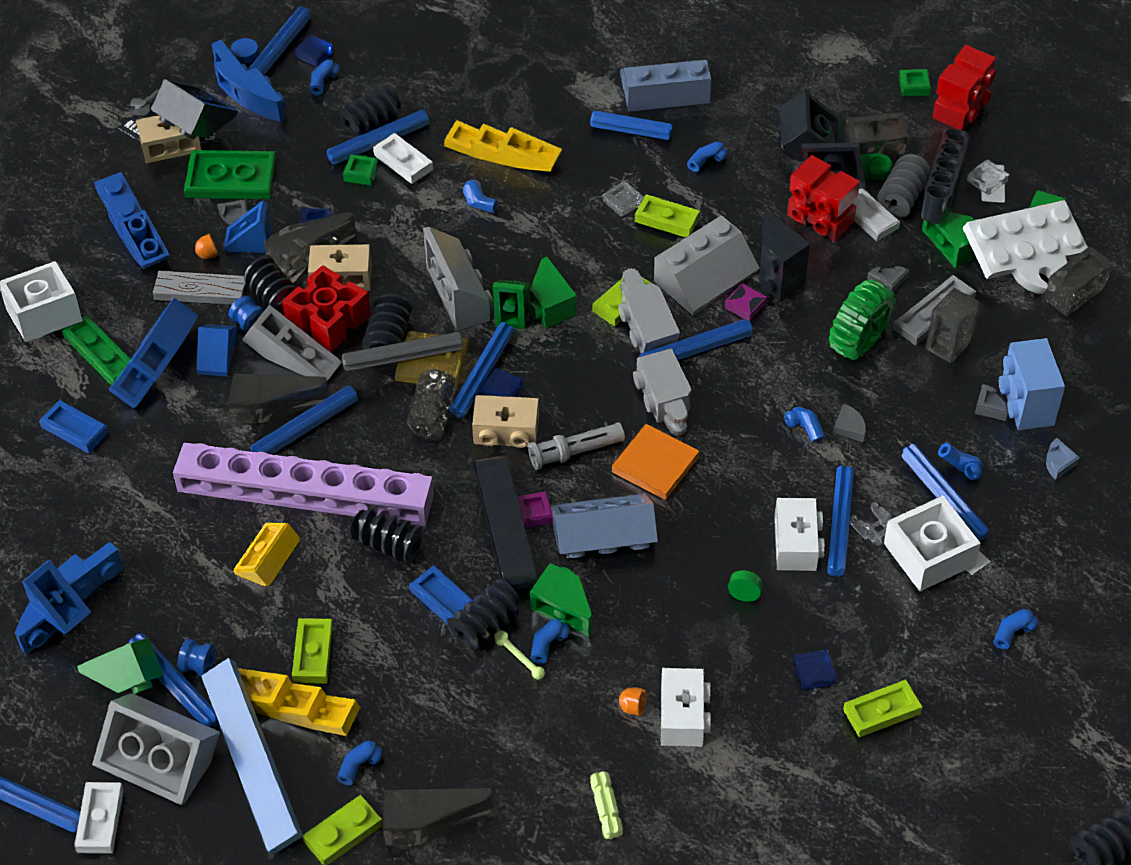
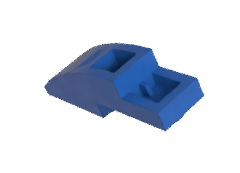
M222 40L212 43L217 82L225 93L237 103L258 115L279 122L285 120L283 110L286 107L285 100L280 92H275L270 79L267 76H263L256 67L248 70L245 64L241 65L232 48L228 49Z
M122 172L94 182L95 189L108 211L109 219L137 263L144 269L169 259V252L146 211L140 207Z
M173 298L142 340L140 347L112 384L109 391L132 408H135L173 358L198 315L176 298Z
M109 542L85 561L74 554L58 570L81 600H84L105 581L114 578L123 569L118 549ZM29 602L20 618L15 635L22 652L27 655L35 648L41 647L49 637L59 630L32 609Z

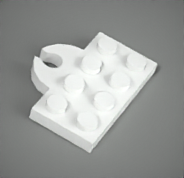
M1065 200L970 221L963 227L986 279L1012 274L1021 286L1038 294H1043L1048 289L1047 283L1041 279L1039 273L1049 278V287L1054 291L1067 277V260L1082 257L1089 251Z

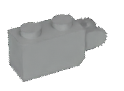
M628 268L622 275L623 281L620 284L622 300L621 304L618 305L621 319L623 322L627 321L631 329L630 339L635 348L639 347L640 352L643 353L678 341L680 332L660 287L652 283L645 285L642 277L639 276L638 270Z
M672 348L638 357L637 371L633 372V378L637 389H642L644 392V403L647 411L653 412L657 423L664 421L671 434L681 436L687 430V422L685 420L688 418L691 406V387Z

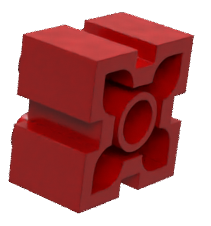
M965 45L955 57L954 64H950L939 77L936 93L939 97L935 101L932 118L960 130H963L969 122L973 123L978 116L979 109L982 105L987 106L993 92L990 90V86L997 72L994 70L996 57Z
M811 155L791 174L790 192L792 196L788 201L787 215L805 226L808 223L813 224L818 234L835 242L855 222L857 206L852 203L858 198L860 181L842 171L838 174L830 171L831 165Z
M322 265L307 278L308 287L302 289L298 286L282 300L284 315L288 320L305 333L312 332V338L325 349L332 352L347 338L346 330H356L371 316L367 291L351 281L343 285L341 275Z

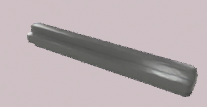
M455 332L353 351L342 355V363L345 371H353L461 350L463 348V340L461 334Z

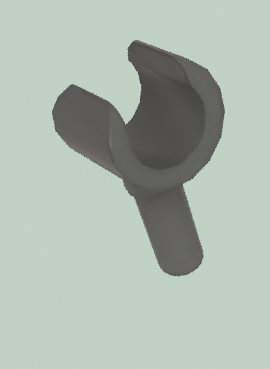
M160 89L156 90L145 100L133 98L131 106H134L135 109L132 114L148 116L151 105L155 101Z

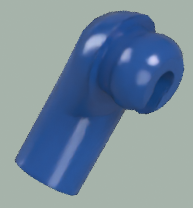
M325 60L311 75L310 92L314 95H321L324 91L325 78L327 76L335 78L336 74L340 71V66L337 63H333V60Z
M716 141L699 148L689 159L687 166L691 171L697 172L712 156L716 161L723 160L728 155V150L723 147V143Z
M467 181L463 187V194L468 205L475 209L495 213L498 200L484 196L479 181Z
M794 407L793 410L785 413L786 424L789 427L798 425L805 428L811 443L825 439L824 431L817 415L813 411L802 407Z
M945 443L939 448L938 455L959 471L964 472L967 478L975 480L981 477L983 463L978 457L961 452L949 443Z
M1021 609L1003 618L994 638V645L1001 649H1008L1015 632L1021 628L1025 632L1034 631L1038 626V618L1033 615L1032 611L1027 609Z
M552 619L536 632L533 640L531 660L537 664L546 663L550 643L555 638L559 641L567 638L570 632L569 626L562 623L560 619Z
M364 741L349 751L341 765L337 780L344 785H352L360 765L366 760L370 764L379 762L383 755V749L380 746H376L374 741Z

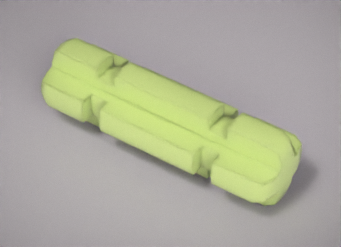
M605 771L594 773L591 775V786L595 794L594 798L600 822H602L604 837L606 839L619 838L623 834V827L618 816L619 811L613 789L611 788L610 776Z

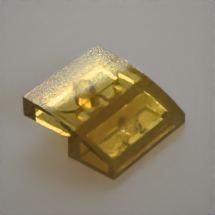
M409 331L405 342L439 336V334ZM462 338L463 348L461 350L398 362L395 381L456 388L462 374V362L468 350L469 338Z

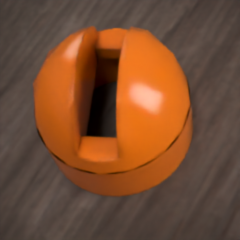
M210 234L202 236L196 241L195 251L200 258L211 259L219 255Z
M633 687L622 691L619 696L621 709L627 714L641 716L646 704L645 689Z

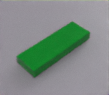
M87 315L82 317L81 322L62 329L63 337L112 386L130 361V358Z

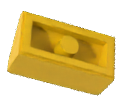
M265 523L233 572L262 586H269L299 543V536L289 523Z

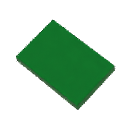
M191 150L184 187L185 198L271 199L277 161L276 151Z

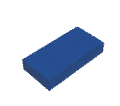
M61 400L39 420L42 428L87 453H90L109 433L108 427L105 424Z
M434 565L409 584L410 591L447 625L448 618H454L456 611L464 610L466 603L474 601Z

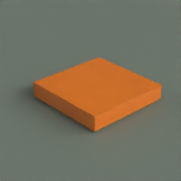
M645 424L614 462L612 473L666 500L699 458V450Z

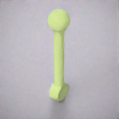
M499 631L495 634L496 644L504 645L532 671L534 679L540 680L544 677V669L536 667L508 640V634L505 631Z

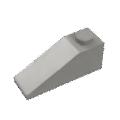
M270 305L242 339L264 358L323 385L342 362Z

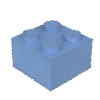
M1047 338L1010 343L1008 355L1004 356L1003 376L999 377L1000 392L1005 394L1008 400L1009 417L1011 419L1014 418L1018 430L1054 426L1065 385Z

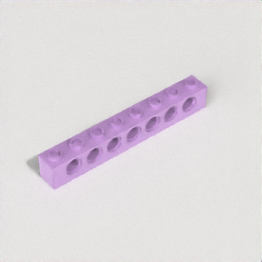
M183 443L173 471L178 492L348 516H356L362 509L367 511L374 504L378 506V515L385 509L389 511V520L394 515L400 516V523L409 520L411 524L426 526L434 497L432 477L424 476L420 473L409 474L395 472L390 469L366 468L354 464H336L325 460L300 459L296 456L285 457L271 455L266 452L256 453L236 448L213 447L202 443Z

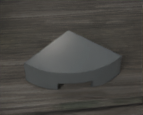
M246 200L217 204L220 217L230 225L248 212Z
M900 266L883 269L877 267L868 272L867 280L879 281L894 292L908 278L909 270Z
M982 384L975 414L1006 421L1008 412L1006 402L1002 400L994 388Z
M843 404L833 433L863 442L866 430L864 419L854 408Z

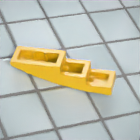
M457 120L444 142L445 147L485 161L521 169L551 172L562 152L561 148L510 127L507 133L483 124L480 130Z
M238 668L255 713L313 730L347 736L360 709L355 699L327 696L321 687L294 684L287 675Z

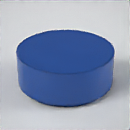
M239 39L231 45L240 64H249L259 56L258 45L252 39Z

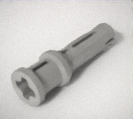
M619 422L566 438L563 435H556L550 441L539 444L535 442L528 443L529 457L534 469L539 470L545 464L556 461L560 463L567 462L570 456L624 442L625 435Z

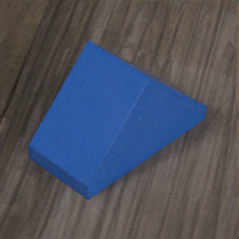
M261 201L227 227L224 250L228 252L269 253L273 231L267 202Z
M207 324L198 327L197 374L228 376L239 332L238 326Z
M47 560L22 581L32 609L63 634H67L91 613L51 560Z

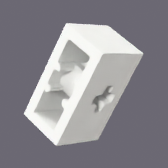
M777 498L775 510L777 570L816 571L818 558H824V538H818V531H822L823 514L816 510L815 498Z
M662 668L661 746L703 747V734L710 733V712H704V703H710V683L703 681V669Z

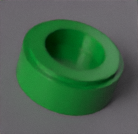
M881 153L870 154L868 178L872 180L886 179L891 173V159Z
M746 570L736 571L730 577L728 591L738 600L745 602L755 601L761 594L763 582L753 572Z

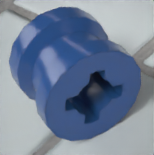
M242 296L232 304L228 314L229 318L234 323L240 324V328L247 333L265 310L261 306H256V302L250 296Z
M186 639L179 652L178 670L185 673L196 671L199 676L211 670L216 657L215 645L210 643L200 645L196 640Z

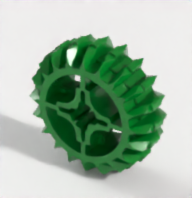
M872 279L865 280L857 285L855 290L849 293L846 301H843L842 307L838 310V314L833 320L834 324L830 329L829 336L830 347L845 358L855 360L859 356L863 357L864 353L869 351L878 338H881L882 332L886 329V325L891 319L890 315L894 311L893 305L895 304L894 292L881 282H876Z

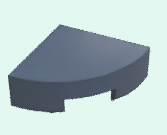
M1056 438L1051 443L1047 453V469L1056 480L1078 465L1080 457Z

